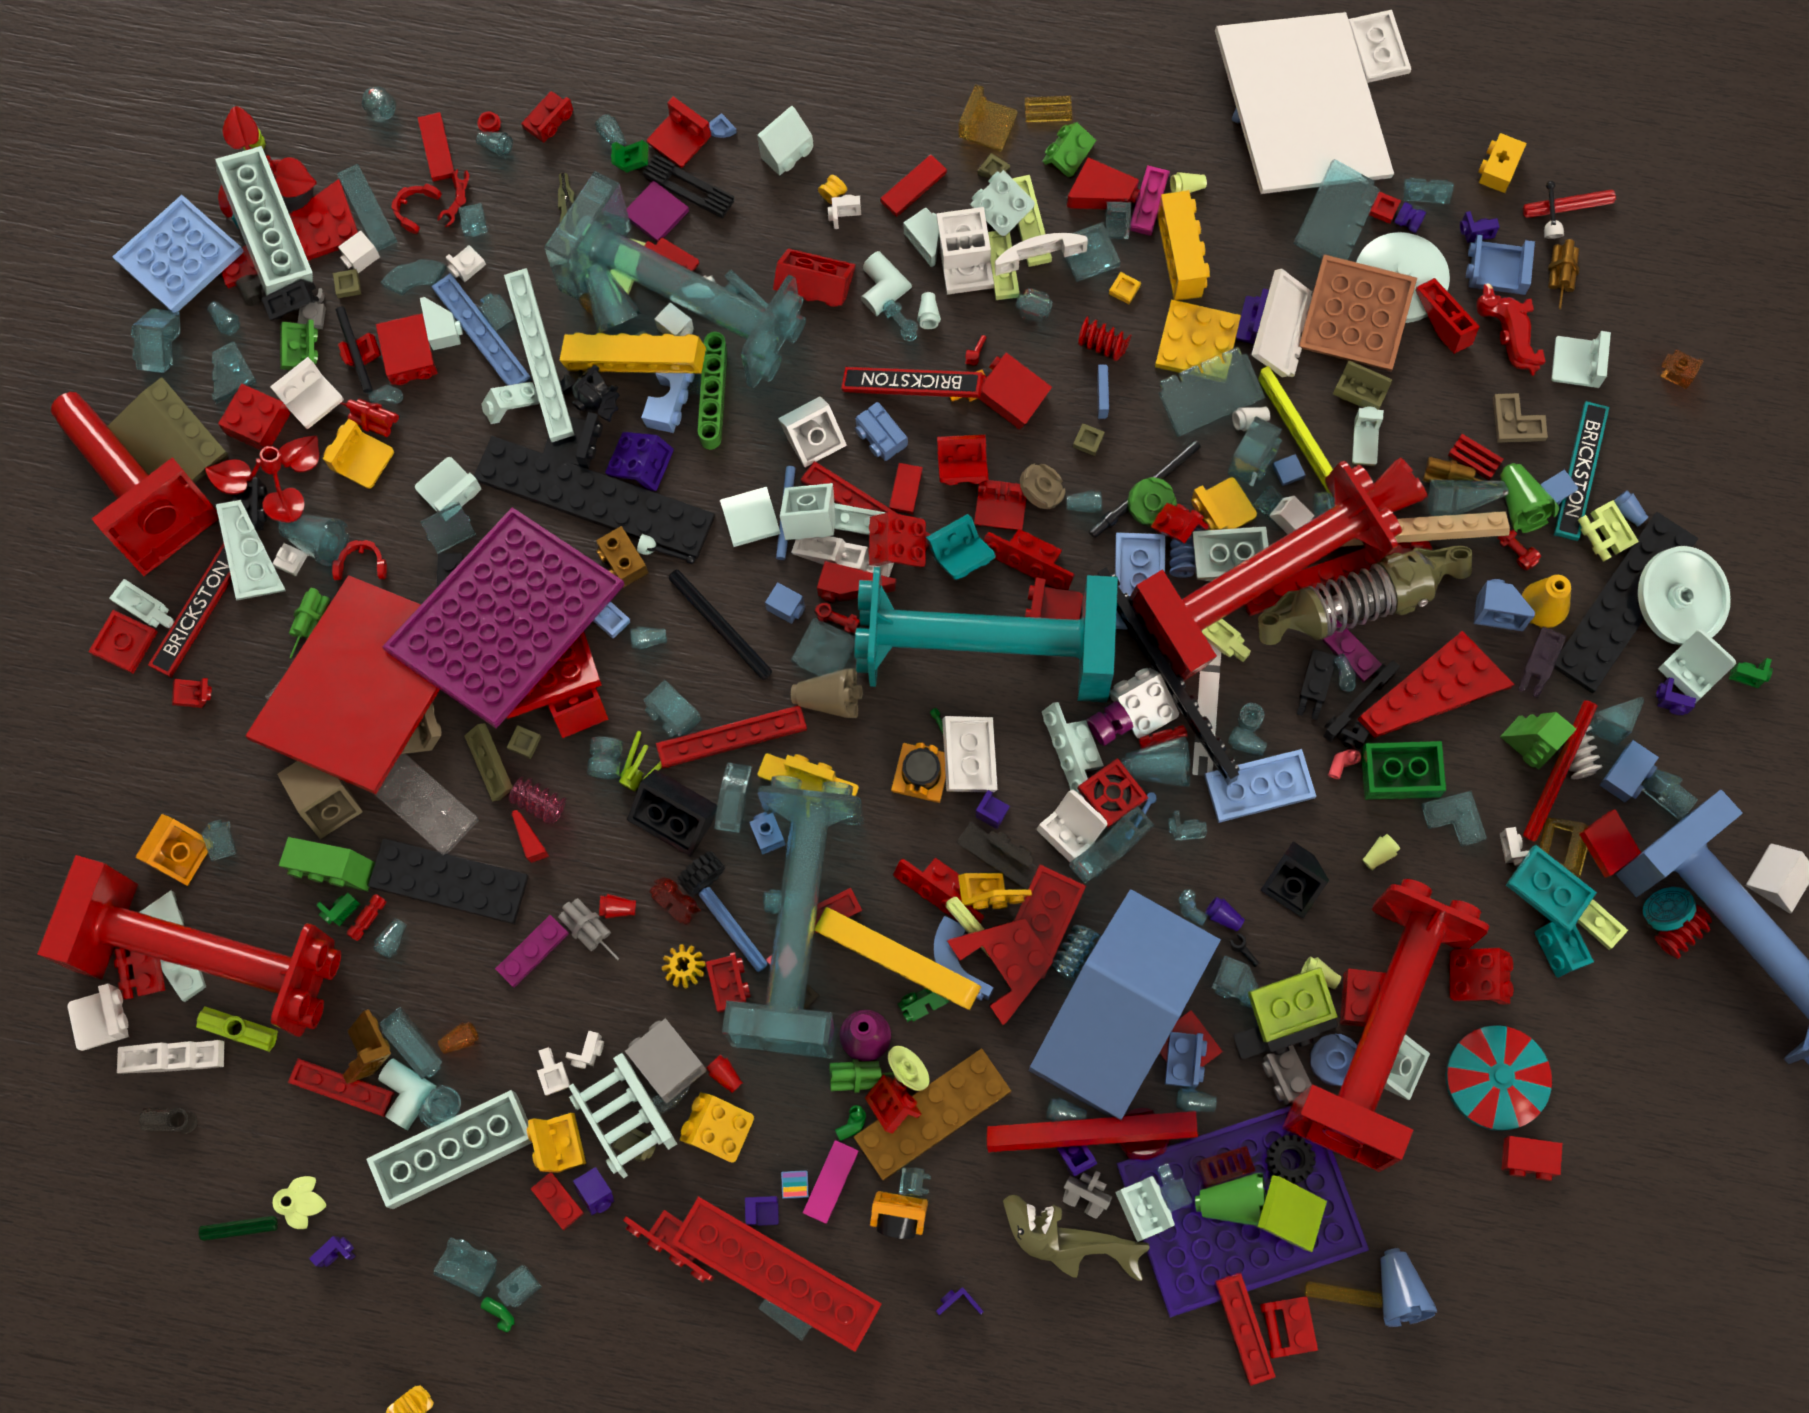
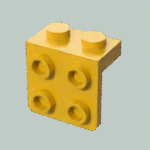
M348 419L345 425H341L338 429L337 437L332 445L330 444L326 448L323 460L330 470L370 489L374 486L390 461L394 450L383 442L363 433L356 422Z
M1233 477L1208 490H1205L1203 485L1194 489L1191 499L1192 505L1197 512L1204 516V522L1209 525L1208 530L1237 529L1254 520L1257 516L1256 510Z
M964 873L958 875L962 903L964 906H973V909L988 908L989 905H992L993 909H1003L1008 907L1007 903L1025 902V897L1032 896L1031 890H1005L1003 873Z
M700 1092L699 1096L693 1101L692 1112L688 1121L682 1126L680 1141L705 1150L728 1162H735L753 1123L754 1116L722 1099Z
M568 1113L549 1120L535 1118L528 1120L527 1136L534 1147L533 1162L540 1171L558 1173L586 1164L575 1113Z

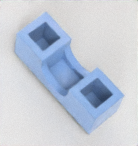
M695 373L655 374L660 385L669 386L670 390L665 396L660 398L648 396L641 417L647 428L674 433L676 425L680 424L681 408L688 400V387L690 382L694 381Z

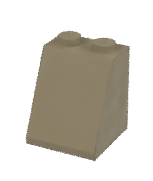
M299 761L277 774L298 813L319 839H322L363 812L345 782L339 778Z

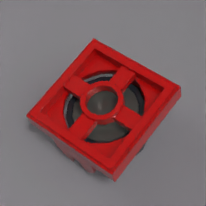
M1118 758L1077 787L1085 801L1107 821V828L1148 799V796Z

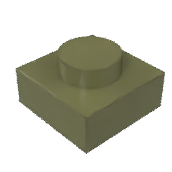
M357 269L333 273L335 291L338 298L361 294Z
M1082 423L1073 443V448L1095 456L1105 432Z
M517 725L507 749L531 759L541 736Z

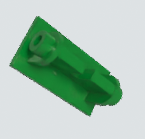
M924 988L918 993L911 992L905 995L897 1005L902 1010L906 1021L912 1020L914 1022L928 1014L925 1004L929 1003L934 1011L949 1003V1001Z

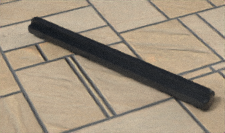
M678 569L674 570L668 576L674 586L762 680L767 679L772 674L771 668Z

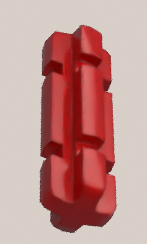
M1181 725L1175 727L1174 730L1167 729L1153 733L1150 737L1149 735L1140 737L1139 745L1142 751L1152 749L1153 746L1157 748L1174 743L1175 740H1185L1188 737L1185 726Z
M377 894L373 895L369 901V906L366 905L354 921L356 924L354 926L351 925L348 929L347 935L352 939L360 940L364 934L363 930L368 929L379 914L377 911L379 909L382 910L385 906V899Z

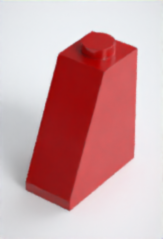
M1088 157L1068 195L1067 207L1076 209L1128 210L1131 202L1136 203L1141 190L1138 189L1139 179Z

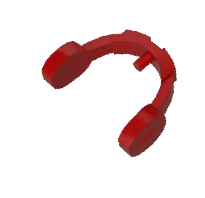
M430 184L404 187L397 193L396 198L393 199L392 210L401 222V226L413 234H417L420 227L413 221L400 215V206L402 203L406 205L407 200L405 199L414 193H421L438 200L442 193Z
M355 540L347 543L338 559L333 561V579L341 580L344 561L347 555L359 549L360 554L364 552V549H369L377 556L378 578L386 579L387 577L386 560L382 558L375 543L368 540Z

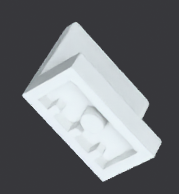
M308 357L270 386L278 398L284 402L289 411L306 429L313 426L344 400Z

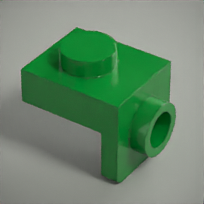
M642 140L625 147L617 142L612 143V164L626 173L648 165V143Z

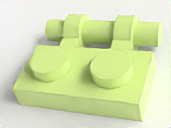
M1614 500L1590 513L1594 522L1591 523L1586 515L1578 519L1582 527L1580 530L1584 536H1588L1594 546L1592 548L1594 553L1599 554L1603 562L1612 557L1607 548L1611 547L1615 555L1639 542ZM1599 528L1606 539L1604 542L1600 539L1596 529Z

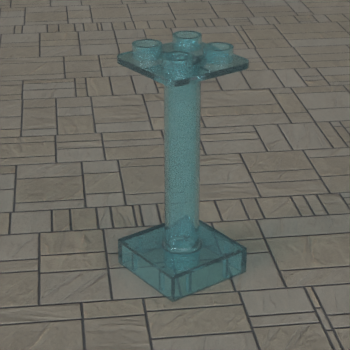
M594 171L544 247L559 291L583 303L587 297L586 295L590 293L607 267L746 339L741 356L747 385L755 388L761 378L770 382L781 365L782 356L777 353L784 341L796 342L806 323V317L800 315L803 297L798 294L796 278L788 275L765 309L626 237L631 230V224L620 183Z
M773 776L771 778V785L759 786L757 794L763 811L767 812V814L773 813L774 816L784 817L790 822L766 1000L765 1005L726 1000L722 1033L730 1045L736 1048L834 1059L838 1028L833 1014L804 1010L828 826L835 823L863 825L864 813L861 798L852 795L853 786L846 783L824 782L820 792L802 790V781L797 778Z

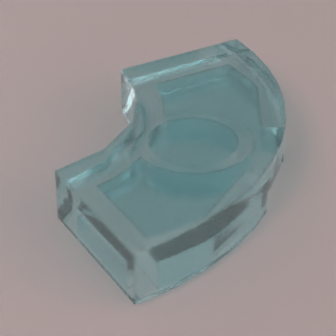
M420 259L417 262L406 265L401 264L394 268L384 277L381 284L403 296L409 289L417 285H434L439 281L447 267L444 263L435 260Z

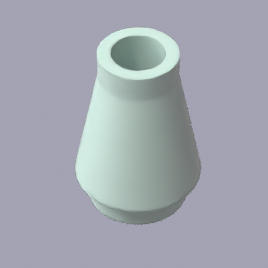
M926 292L921 295L917 321L923 329H934L938 326L941 318L935 294Z

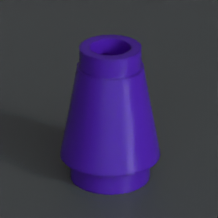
M1215 897L1205 912L1210 920L1236 932L1245 921L1224 898Z

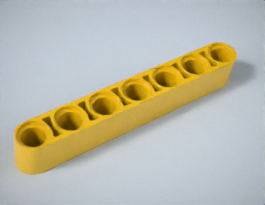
M828 907L825 908L814 928L821 935L967 1010L971 1009L981 989V986Z

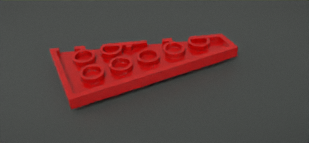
M339 179L311 198L304 207L289 214L308 261L338 251V247L358 233ZM246 245L242 248L244 252L221 272L227 288L259 278Z

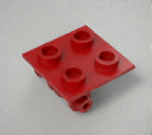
M993 480L979 483L974 525L1022 530L1027 498L1024 496L1020 484Z

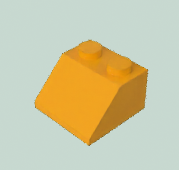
M161 814L135 858L188 886L214 842L179 821Z

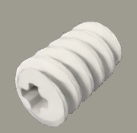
M1588 726L1586 732L1590 731L1592 729V726ZM1585 733L1572 761L1574 763L1569 768V771L1576 772L1571 776V779L1589 777L1602 768V765L1593 763L1600 756L1591 755V752L1597 749V746L1588 744V742L1595 739L1594 736H1588Z

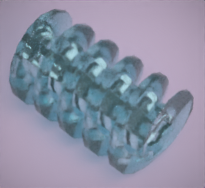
M1080 925L1072 926L1071 930L1074 934L1067 935L1066 939L1068 942H1064L1061 945L1064 951L1057 952L1056 956L1059 960H1053L1051 964L1061 976L1072 982L1076 981L1073 975L1080 974L1081 972L1079 965L1084 966L1086 962L1084 956L1089 957L1091 954L1088 950L1089 947L1095 948L1096 943L1093 940L1101 938V935L1096 931Z

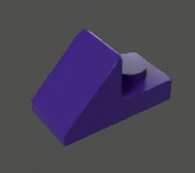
M1086 1145L1055 1147L1064 1160L1071 1176H1076L1097 1164V1161Z

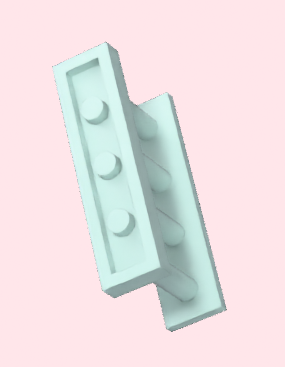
M621 1053L613 1058L617 1064L613 1073L581 1093L574 1084L568 1087L573 1094L569 1097L577 1110L582 1109L608 1154L609 1159L606 1162L613 1174L618 1172L625 1178L628 1175L622 1165L657 1143L658 1145L664 1143L669 1150L677 1145V1142L629 1061ZM619 1080L621 1082L627 1081L630 1087L626 1089L627 1092L592 1114L586 1101ZM631 1101L634 1103L639 1101L642 1108L638 1110L639 1113L604 1135L598 1122ZM644 1122L646 1124L652 1123L655 1129L651 1131L652 1134L620 1155L617 1156L610 1145L612 1142Z

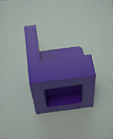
M988 790L976 810V818L998 829L1010 806L992 796L993 792Z
M746 1197L745 1224L748 1226L778 1225V1197Z

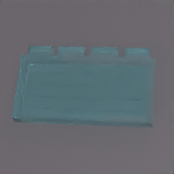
M1336 159L1332 160L1293 244L1321 259L1323 255L1348 260L1352 249L1347 245L1354 247L1362 230L1359 226H1364L1370 213L1371 207L1368 205L1372 206L1380 191L1377 187L1373 186L1375 181Z
M1236 347L1222 353L1224 364L1221 358L1216 356L1200 363L1203 373H1201L1197 365L1180 372L1181 383L1176 375L1160 381L1162 391L1159 392V396L1177 437L1237 411L1238 408L1246 407L1265 398L1247 353L1242 355L1240 349Z

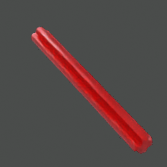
M1585 700L1573 724L1576 730L1565 741L1524 831L1523 836L1531 841H1536L1597 709L1595 703Z

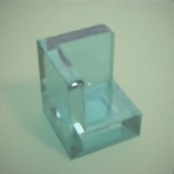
M1107 202L1105 237L1129 239L1131 202Z

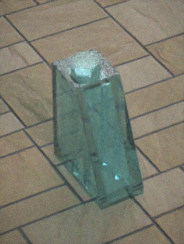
M401 1007L380 1023L382 1033L421 1079L426 1076L431 1077L440 1070V1064L443 1063L441 1057Z

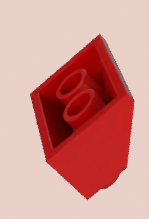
M787 249L777 262L773 290L779 291L780 294L785 296H802L807 301H823L828 306H842L847 298L856 264Z

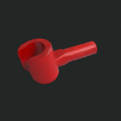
M981 335L975 351H966L965 364L977 365L979 363L981 348L987 338L985 335Z

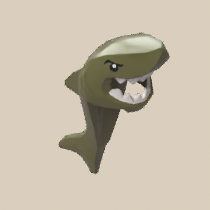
M1010 1195L1003 1200L1013 1237L1030 1256L1052 1261L1064 1273L1077 1278L1080 1261L1085 1255L1106 1254L1117 1260L1129 1276L1137 1281H1142L1143 1275L1138 1260L1141 1255L1149 1250L1150 1246L1148 1243L1121 1239L1113 1235L1093 1231L1057 1227V1221L1061 1220L1062 1209L1053 1204L1041 1212L1042 1216H1035V1207L1027 1204L1021 1197Z

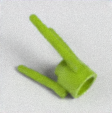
M641 731L636 733L619 780L620 784L634 792L637 791L641 781L654 769L659 771L662 768L660 761L642 778L644 773L638 770V767L648 749L647 745L643 746L635 763L631 766Z

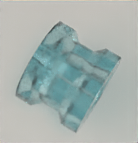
M1256 703L1244 705L1238 715V725L1245 731H1256L1264 720V710Z

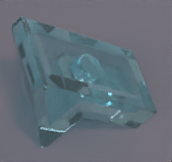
M1658 769L1642 785L1644 786L1642 791L1679 820H1682L1698 801L1697 798L1679 785L1683 780L1681 777Z

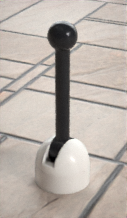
M1550 180L1546 183V188L1549 190L1551 221L1544 227V237L1546 239H1555L1564 236V228L1561 222L1555 219L1553 192L1555 182Z

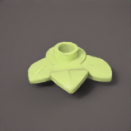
M310 1176L296 1178L288 1188L279 1190L273 1197L272 1204L274 1210L284 1215L287 1224L295 1229H307V1216L318 1214L326 1207L325 1201L318 1194L312 1192L316 1178ZM283 1197L291 1199L289 1206L285 1207L281 1204Z

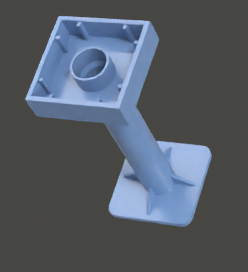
M1719 790L1617 872L1616 875L1633 895L1638 897L1672 871L1678 873L1809 1020V960L1707 847V842L1743 814L1722 790ZM1809 1027L1805 1040L1784 1058L1788 1064L1804 1059L1809 1065Z

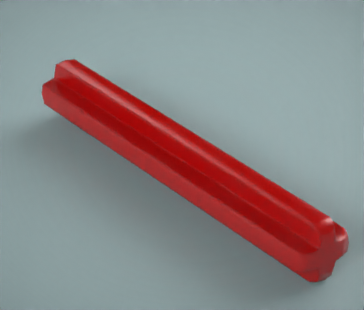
M1605 190L1554 199L1555 213L1613 204L1616 200L1615 191ZM1549 200L1525 204L1522 209L1524 217L1530 218L1550 214Z

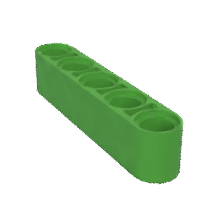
M711 332L704 339L706 351L701 376L698 435L701 445L709 450L717 448L722 440L727 346L724 336L719 332ZM714 344L721 345L718 349L710 348ZM712 366H719V367H720V368H719L718 370H716V371H710V370H709L710 367H712ZM711 388L718 389V391L715 393L707 392ZM709 410L717 411L712 416L706 415ZM708 432L715 433L712 438L704 437Z

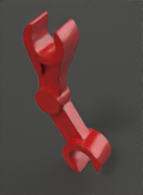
M458 169L452 175L456 198L448 210H443L437 217V221L443 215L449 217V222L445 227H449L454 222V215L466 203L465 189L469 180L467 170L464 172V180L458 178Z

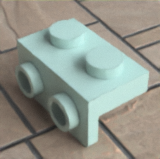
M1153 1176L1115 1192L1137 1242L1175 1225L1171 1211L1167 1208L1161 1195L1160 1187Z

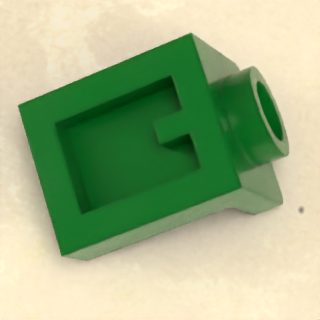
M1764 659L1758 668L1751 663L1739 662L1731 670L1729 679L1759 688L1771 678L1773 668L1770 667L1772 659Z
M347 893L345 896L342 895L336 899L331 910L321 902L316 906L321 910L319 916L329 925L334 922L341 926L361 904L352 895Z

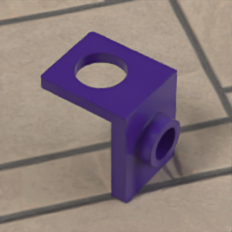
M962 1287L956 1293L953 1290L948 1292L940 1300L943 1305L936 1310V1313L940 1316L962 1295L980 1315L983 1313V1310Z

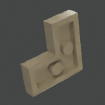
M1519 393L1494 395L1493 405L1497 443L1547 440L1546 415L1521 416Z

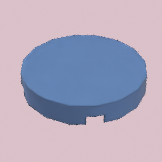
M1330 1034L1322 1037L1313 1045L1310 1053V1066L1314 1075L1321 1082L1330 1086H1342L1358 1045L1351 1038L1342 1034Z

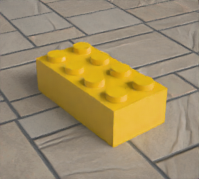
M1189 190L1161 194L1157 214L1173 298L1176 301L1202 297L1204 288H1207V278L1210 277L1209 265L1204 263L1203 256H1205V245L1203 241L1200 242L1199 234H1201L1200 222L1195 220L1194 213H1196L1195 199H1191Z

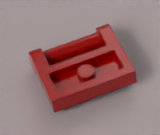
M1307 1296L1260 1304L1261 1312L1265 1314L1271 1350H1269L1270 1358L1318 1351ZM1279 1309L1282 1310L1289 1345L1286 1348H1282L1275 1310Z

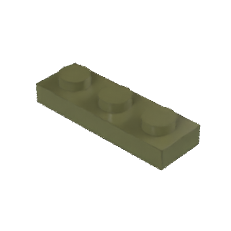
M477 724L465 735V739L492 802L499 801L513 790V786L486 724Z

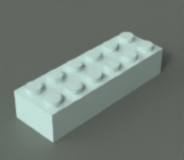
M262 146L215 159L217 174L266 296L300 280L313 282L312 270Z
M510 1090L367 1158L366 1160L385 1206L395 1209L531 1144L532 1142L527 1136L528 1119L517 1094Z

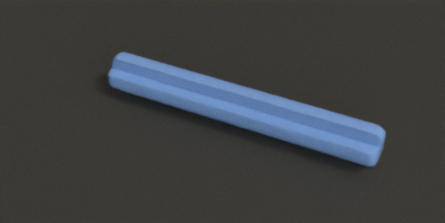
M710 887L704 888L699 893L700 898L757 972L763 970L768 965L767 961Z

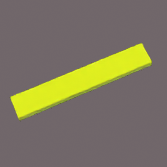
M1267 366L1261 369L1258 381L1327 493L1333 497L1325 483V478L1333 470L1270 367Z

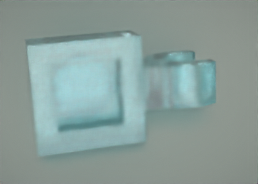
M1168 1163L1156 1168L1164 1185L1160 1187L1161 1195L1171 1212L1193 1203L1183 1179L1174 1180Z

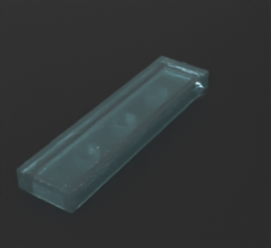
M356 164L338 172L337 175L376 250L379 251L396 243L397 240L359 165Z

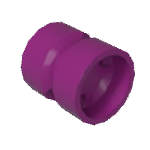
M1118 701L1105 707L1104 713L1097 712L1087 718V724L1092 734L1102 746L1115 740L1116 734L1123 735L1134 727L1129 714Z

